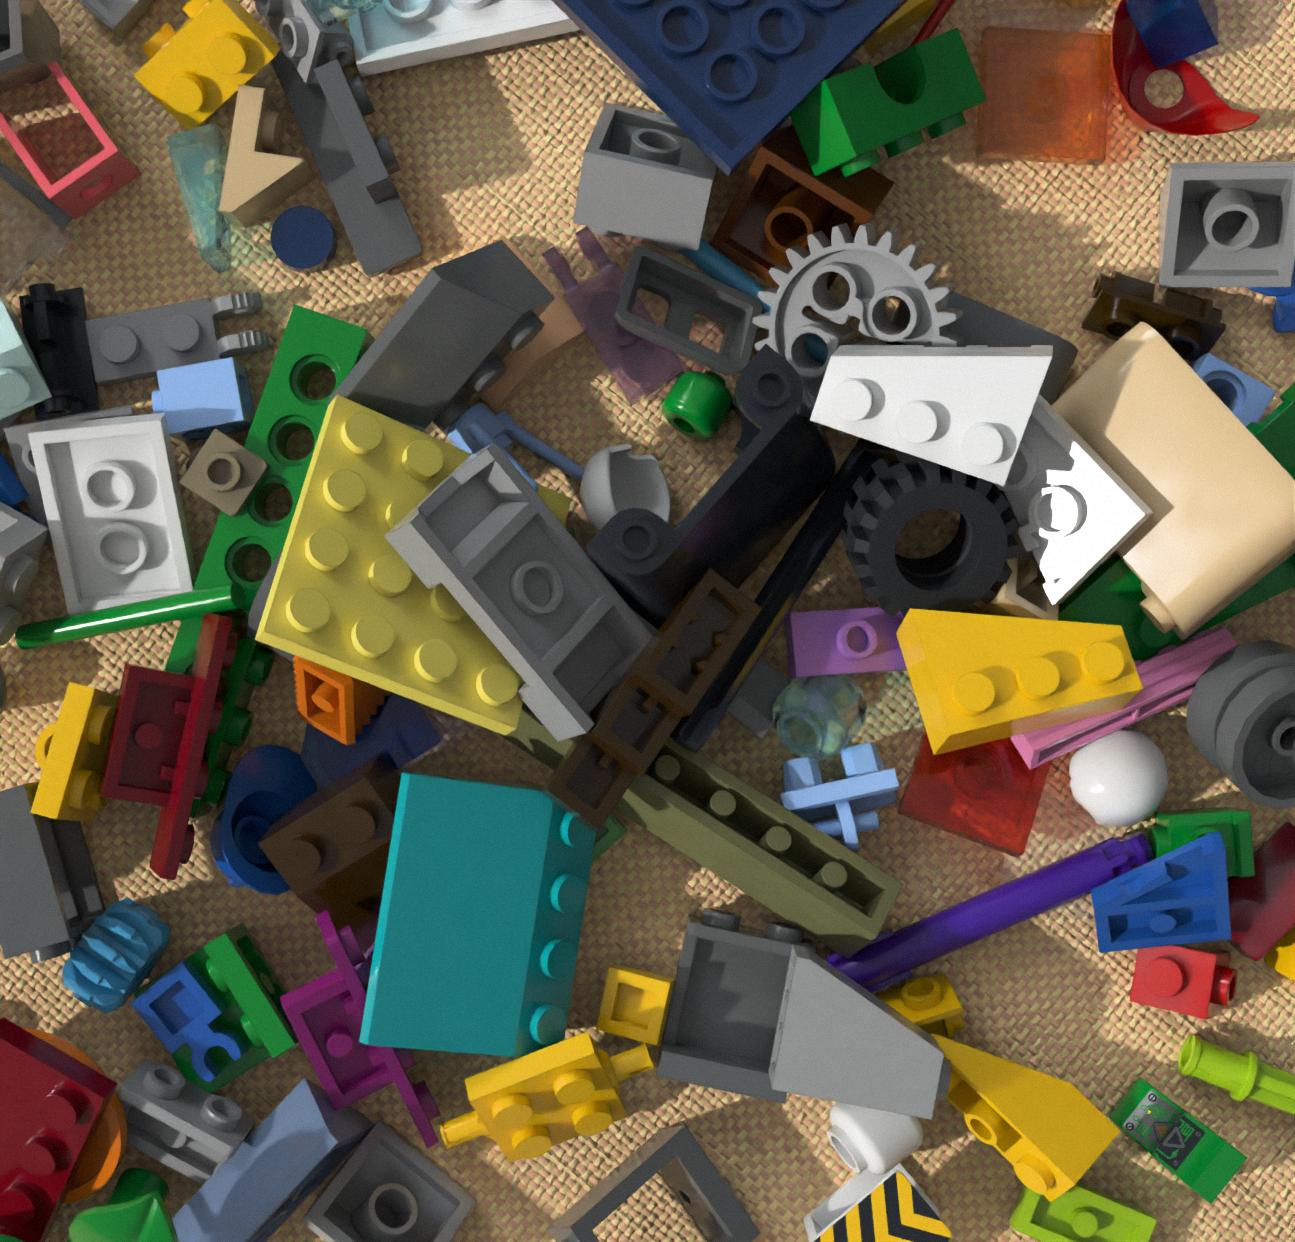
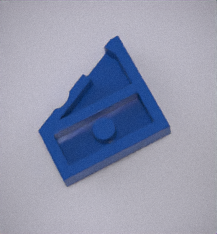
M1221 831L1208 833L1091 889L1099 953L1231 939L1226 851Z

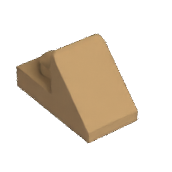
M240 84L219 211L233 226L247 228L314 180L316 174L304 159L270 154L271 150H278L280 148L283 136V115L277 111L276 105L265 88Z

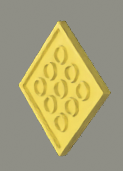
M337 394L328 405L255 640L506 736L517 729L523 700L519 697L517 691L525 681L447 588L440 583L428 589L384 537L463 461L473 454ZM538 484L539 490L537 494L565 527L571 498Z

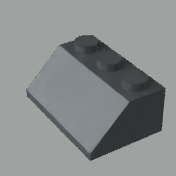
M503 240L433 267L328 399L327 403L330 404L338 394L425 434H429L438 428L446 434L455 422L472 408L467 401L475 391L478 393L486 391L506 372L508 367L502 360L512 348L515 351L522 349L543 329L544 323L539 317L555 297Z

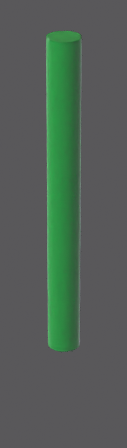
M238 582L20 625L15 632V640L21 649L28 650L208 615L210 613L239 609L245 604V592Z

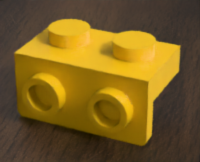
M189 0L182 10L190 18L175 31L166 22L140 48L149 58L133 76L189 133L195 130L236 93L239 84L244 85L281 49L237 0Z

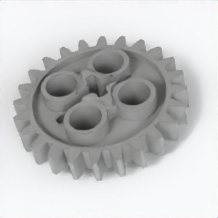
M872 222L859 226L855 240L847 223H843L833 227L831 242L822 231L808 235L810 252L800 245L788 248L786 254L793 268L782 264L771 267L769 274L780 287L766 288L758 292L757 297L769 305L771 311L753 317L752 322L759 327L769 329V337L754 344V350L759 351L767 344L789 362L800 375L813 406H815L830 357L840 345H891L884 341H898L905 345H924V347H958L963 343L964 339L956 333L946 331L947 324L963 316V310L944 308L942 299L950 295L956 289L954 283L936 286L932 278L939 271L942 262L936 260L922 267L917 262V259L921 253L923 243L917 241L906 247L903 251L899 250V229L896 228L886 231L879 242H877ZM831 272L841 274L849 283L850 296L846 304L838 303L828 293L827 279ZM889 296L899 297L908 305L911 317L907 327L903 328L894 325L886 316L885 305ZM811 306L814 311L829 319L817 320L808 316L805 311L806 307ZM856 317L860 319L859 331L869 336L858 343L853 340L855 330L845 324ZM809 333L817 334L827 344L828 357L825 363L817 362L807 352L806 338ZM840 431V434L843 435V436H846L847 434H849V433Z

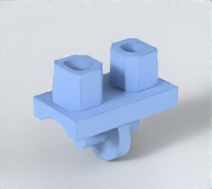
M873 742L850 746L842 750L840 758L846 779L823 784L816 756H805L785 761L783 763L784 793H780L781 806L806 822L813 823L814 827L831 838L840 837L841 844L855 853L859 852L857 833L880 828L876 810L871 809L896 804L895 790H899V783L895 769L885 770L884 763Z

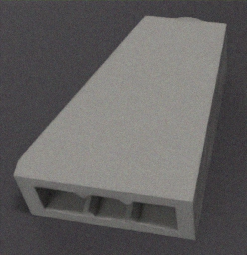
M792 944L768 1070L772 1090L932 1120L935 1100H945L951 1077V1063L949 1060L943 1059L944 1052L936 1039L807 947Z

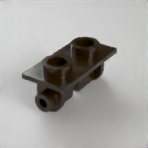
M1113 271L1111 276L1102 273L1098 275L1092 291V298L1096 300L1081 324L1083 329L1103 334L1111 340L1118 341L1138 323L1145 322L1153 327L1183 360L1194 361L1209 353L1226 330V324L1220 323L1222 309L1213 307V300L1202 299L1167 288L1163 295L1162 303L1157 304L1152 302L1156 284L1122 275L1118 271Z

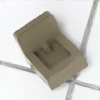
M214 429L209 438L200 442L192 452L186 465L187 471L179 483L226 514L236 517L241 513L268 472L269 464L233 438Z

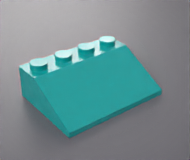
M402 772L359 1042L371 1046L521 1057L564 1041L596 830L592 831L542 794L540 790L544 786L543 784Z

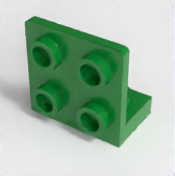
M243 922L187 957L228 1007V1009L214 1019L215 1023L220 1029H230L239 1034L247 1048V1052L235 1061L225 1048L213 1046L210 1056L221 1073L212 1081L207 1082L200 1078L193 1068L192 1049L187 1043L183 1044L171 1056L188 1082L212 1094L268 1057L272 1056L274 1059L299 1042L280 1000V997L287 994V991ZM178 964L168 969L161 975L157 976L147 984L140 987L137 990V992L134 993L135 999L138 998L147 989H149L152 985H154L168 972H170Z

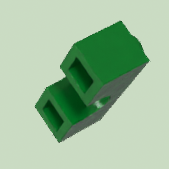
M958 28L919 42L874 67L869 62L823 80L790 118L814 176L840 166L846 178L881 162L877 150L882 147L885 148L888 158H891L924 143L921 131L926 128L932 140L967 124L962 112L987 100Z

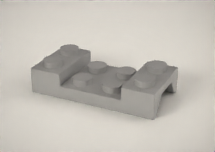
M496 442L491 443L463 461L384 536L428 589L440 583L447 588L525 681L518 688L517 694L557 742L585 734L591 729L594 722L590 712L625 674L653 637Z

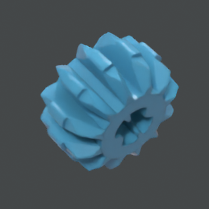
M129 898L110 904L101 916H97L93 925L82 934L81 940L70 952V958L63 966V985L75 993V998L90 1008L94 1006L104 1014L117 1010L125 1005L132 994L137 992L140 985L150 976L155 965L161 960L162 953L169 945L170 926L158 919L159 915L144 904L140 906Z

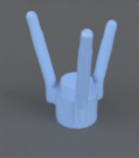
M483 402L476 404L462 415L448 432L447 438L457 448L471 454L496 442L536 493L539 490L537 482L509 454L514 447V442L509 437L515 439L577 481H582L583 467L520 427L504 410L495 415Z

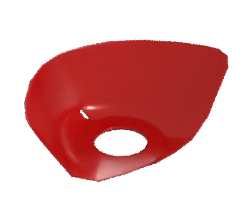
M1127 0L1120 1L1115 12L1112 29V63L1122 110L1133 124L1147 132L1199 136L1227 133L1245 128L1260 118L1257 113L1232 109L1216 95L1206 79L1189 62L1170 48L1151 39L1134 23ZM1162 69L1170 70L1182 80L1184 87L1183 96L1175 106L1158 108L1146 98L1144 91L1145 82L1148 76L1155 71Z

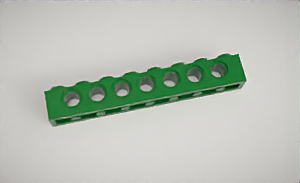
M294 304L244 444L246 449L269 464V470L238 516L232 517L223 511L220 512L192 591L238 582L245 592V604L242 609L249 617L251 606L264 578L252 582L244 570L245 559L252 550L264 547L271 557L272 566L283 549L329 405L327 401L375 341V338L367 329ZM322 370L333 371L336 377V384L332 393L324 399H310L307 393V384L310 378ZM301 429L311 430L314 436V447L311 453L304 459L290 460L286 452V444L289 437ZM287 488L293 498L292 509L285 518L279 521H271L265 511L266 500L273 491ZM229 611L218 612L215 614L226 616V614ZM203 616L182 619L164 670L191 675ZM247 635L237 642L235 656L228 670L221 669L227 677L228 689L222 698L223 709L219 727L215 734H207L206 751L202 759L207 760L209 764L208 780L201 799L193 798L190 812L191 818L210 814L212 806L219 808L224 802L232 775L231 771L225 769L233 746L240 748L244 744L253 722L254 712L247 710L255 685L263 687L274 663L275 652Z

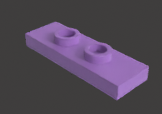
M881 607L788 613L784 620L789 678L801 679L908 671L896 635L904 619L901 611L894 617L884 612Z

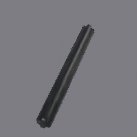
M863 438L858 439L754 600L762 609L692 714L681 718L671 733L670 737L677 744L694 753L704 747L841 532V526L846 524L847 521L842 513L846 499L858 500V496L852 486L860 475L868 481L876 475L871 465L880 458L862 449H891L890 447Z

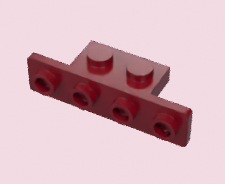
M215 613L203 616L191 675L125 663L97 790L101 797L162 806L150 859V869L163 879L175 880L179 863L186 864L192 853L195 830L192 824H188L193 798L201 799L207 785L209 764L207 760L202 759L207 734L216 733L222 716L223 699L222 696L216 695L221 669L228 670L230 668L236 651L237 635L235 631H230L232 618Z

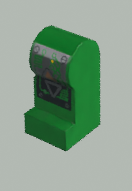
M1141 1077L1135 1081L1108 1116L1157 1161L1210 1204L1213 1203L1247 1159L1245 1155Z

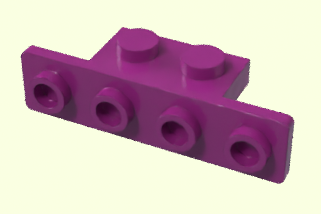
M328 910L315 917L338 968L281 996L280 1000L283 1010L336 1112L395 1082L428 1149L439 1143L430 1121L440 1116L441 1113L425 1080L413 1085L406 1070L417 1065L410 1049L371 1046L359 1042L369 981L362 982L355 966L365 962L366 959L350 925L348 924L337 930Z

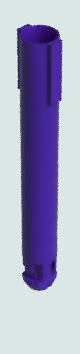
M1143 832L1129 834L1121 840L1112 837L893 932L891 927L879 932L875 939L849 959L836 951L825 957L829 964L870 993H873L912 976L910 970L1090 893L1091 889L1131 871L1133 867L1150 862L1154 859V854Z

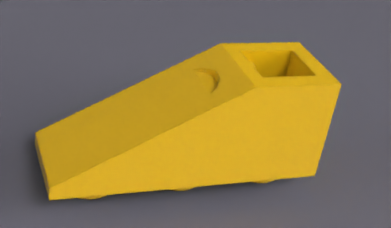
M931 1034L944 1052L943 1059L949 1060L951 1063L950 1084L945 1099L965 1118L966 1125L974 1136L988 1145H993L1014 1166V1171L1019 1180L1030 1190L1043 1194L1050 1202H1053L1076 1185L1121 1132L1071 1083L943 1036Z

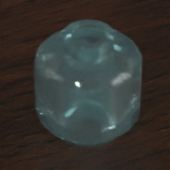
M847 674L794 679L779 694L772 709V722L783 745L792 753L812 761L828 760L841 753L859 733L867 717V703L863 691L854 679Z

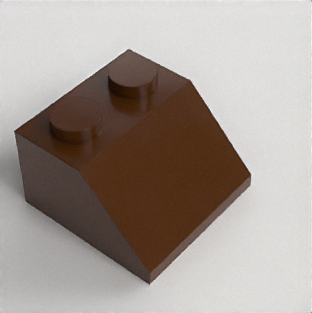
M788 118L761 145L710 245L726 257L779 288L780 286L769 274V270L771 267L779 264L793 268L786 254L788 248L800 245L810 252L808 235L822 231L831 242L833 227L843 223H847L855 240L859 226L872 222L894 182L870 167L846 178L840 166L814 176L792 120ZM831 272L828 276V291L835 282L839 273Z

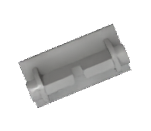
M254 0L258 13L264 16L279 40L283 53L286 57L290 58L305 84H312L315 73L313 69L317 65L326 64L337 59L340 66L343 67L352 60L353 38L344 29L335 14H327L329 4L326 0Z

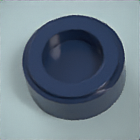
M297 206L284 211L276 219L271 230V245L276 256L289 269L298 273H314L326 267L333 259L337 250V235L334 227L322 212L308 206Z

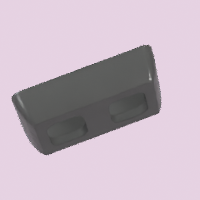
M637 246L627 266L613 321L617 327L719 373L732 375L742 372L749 363L758 328L757 325L752 323L753 317L761 314L762 304L758 299L644 246ZM638 289L648 290L667 301L668 311L663 327L632 313ZM695 314L705 316L722 325L724 335L719 353L689 339Z

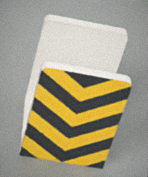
M901 1163L883 1175H874L866 1170L859 1174L856 1173L803 1218L809 1242H948L952 1236L949 1228L939 1217L937 1206Z

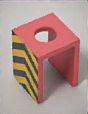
M55 60L48 65V68L105 149L58 180L22 127L1 108L0 130L46 196L76 220L140 176L141 172L79 84ZM101 175H105V177L96 185L88 189L82 190V188L91 180Z

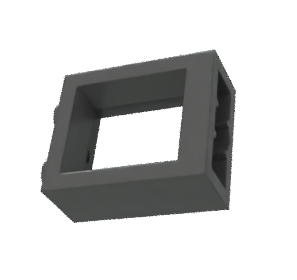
M39 782L23 784L0 791V944L5 959L29 952L32 964L71 952L81 940L82 934L93 925L97 916H101L106 911L81 822L57 820L30 813Z
M686 1125L659 1129L547 1228L556 1242H600L592 1230L660 1170L709 1242H752L761 1233Z

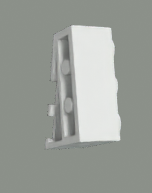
M840 345L830 357L810 421L1004 486L1051 362L1053 345H1031V347H988V345H967L966 347Z

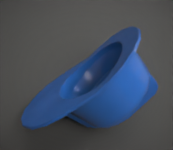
M267 744L250 750L237 762L231 775L223 811L214 820L209 836L211 855L216 866L227 877L226 881L229 886L236 888L248 886L259 893L279 895L292 890L258 845L281 813L318 791L312 770L300 755L285 746Z

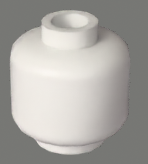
M836 1102L830 1109L832 1128L827 1131L829 1141L841 1159L857 1174L864 1170L874 1175L886 1174L923 1143L924 1131L919 1117Z

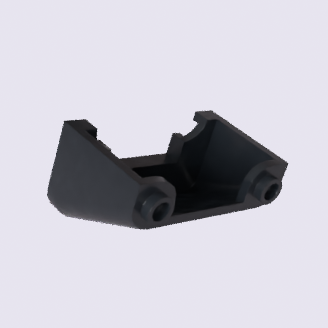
M767 344L744 367L736 382L732 410L739 415L742 425L741 437L734 448L738 458L679 525L673 529L661 517L647 509L630 508L620 511L613 516L587 545L588 557L627 605L657 630L708 568L714 570L739 589L826 489L835 474L836 460L832 447L822 425L810 421L814 406L800 375L789 362Z

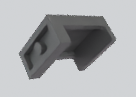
M704 908L702 917L688 914L675 975V985L657 1060V1077L785 1104L787 1092L772 1090L768 1070L792 944L807 947L815 954L817 948L812 940L803 939L804 930L794 925L767 921L765 930L740 925L741 915L715 908Z

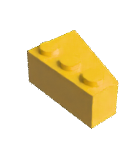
M910 608L896 632L933 755L1119 711L1143 689L1122 626Z

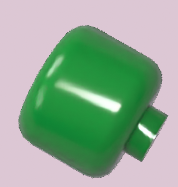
M690 370L682 373L663 400L662 413L672 427L687 437L700 441L712 439L723 425L733 407V400L731 394L725 388V381L711 371L703 373Z

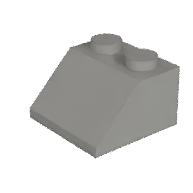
M605 102L584 151L573 223L589 226L593 232L603 236L618 237L625 234L647 239L655 246L665 250L679 251L687 248L698 251L719 167L668 116Z

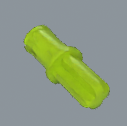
M1195 1035L1187 1037L1179 1053L1178 1073L1185 1076L1190 1075L1229 1091L1230 1097L1239 1102L1247 1097L1295 1115V1074L1258 1061L1257 1054L1252 1051L1246 1050L1239 1054L1201 1040L1200 1037Z

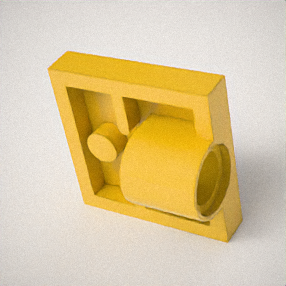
M69 682L58 721L45 728L40 733L35 744V757L43 771L30 813L57 820L93 822L95 812H102L109 798L101 797L97 790L118 696L96 688Z

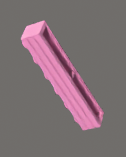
M1226 627L1213 632L1203 630L1193 636L1190 642L1179 647L1169 645L1160 650L1154 658L1145 662L1140 660L1134 661L1143 689L1121 710L1012 736L1010 739L1029 769H1034L1039 765L1189 699L1201 675L1218 657L1238 647L1239 644Z

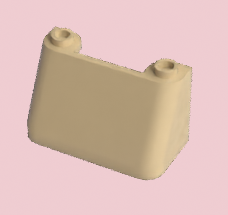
M1140 322L1123 335L1051 405L1154 512L1115 552L1141 580V588L1146 599L1140 602L1139 606L1152 624L1163 634L1172 629L1183 641L1295 553V480L1171 345L1147 323Z

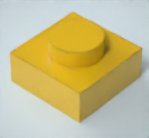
M618 963L609 966L596 1030L657 1046L663 1040L676 979Z

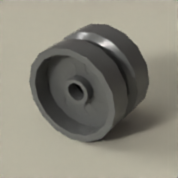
M1262 640L1241 644L1218 657L1201 675L1187 703L1186 729L1194 749L1221 771L1237 788L1256 804L1277 809L1295 806V649L1287 644Z

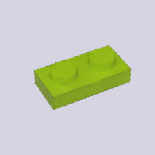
M1077 1182L1076 1185L1053 1202H1050L1043 1194L1036 1193L1023 1185L1008 1222L1013 1230L1042 1242H1149L1157 1219L1151 1212Z

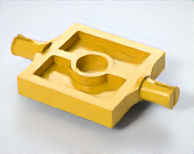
M587 1031L466 1078L464 1080L469 1102L475 1110L445 1122H439L443 1141L447 1148L451 1149L455 1145L484 1135L496 1141L511 1163L521 1158L531 1159L541 1156L552 1146L580 1135L600 1133L607 1129L611 1123L629 1117L623 1095L620 1091V1081L650 1069H656L649 1047L645 1042L642 1043L643 1045L610 1057L608 1053L596 1047L591 1035Z

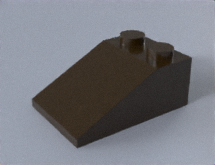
M383 751L281 813L258 843L294 894L317 914L328 910L337 930L349 924L364 953L367 952L376 938L401 776Z

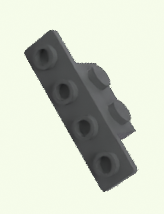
M280 49L271 60L272 66L364 273L372 278L422 256V245L390 174L401 170L385 133L374 138L366 122L365 116L374 113L375 110L360 76L358 75L348 80L343 68L336 59L326 64L317 65L313 69L315 73L312 84H305L290 58L286 57L282 49Z

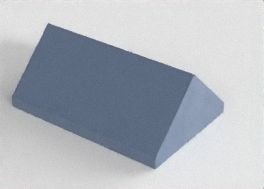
M304 1077L242 1143L232 1158H228L171 1218L179 1242H267L363 1140L375 1124L350 1105L336 1112L326 1091Z

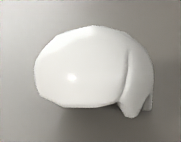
M621 444L602 448L600 451L595 452L585 464L579 493L588 521L597 530L600 531L617 513L630 508L647 509L669 524L672 507L669 486L660 463L653 455L631 454L628 451L632 450V445Z
M1122 728L1077 748L1070 760V787L1074 799L1093 816L1097 824L1105 827H1132L1148 818L1157 810L1168 789L1167 765L1164 755L1149 737L1135 729Z

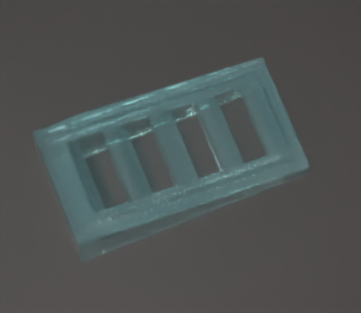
M215 124L204 125L168 136L166 144L201 257L218 273L231 270V223L219 211L229 150L227 140Z

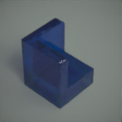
M1127 0V10L1155 66L1158 68L1165 67L1218 45V11L1213 0Z

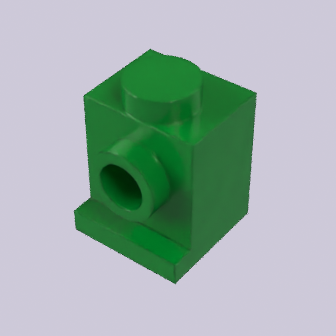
M1215 807L1154 812L1155 827L1149 828L1147 836L1154 859L1196 840L1202 834L1221 831L1226 851L1227 876H1255L1250 811L1234 807Z

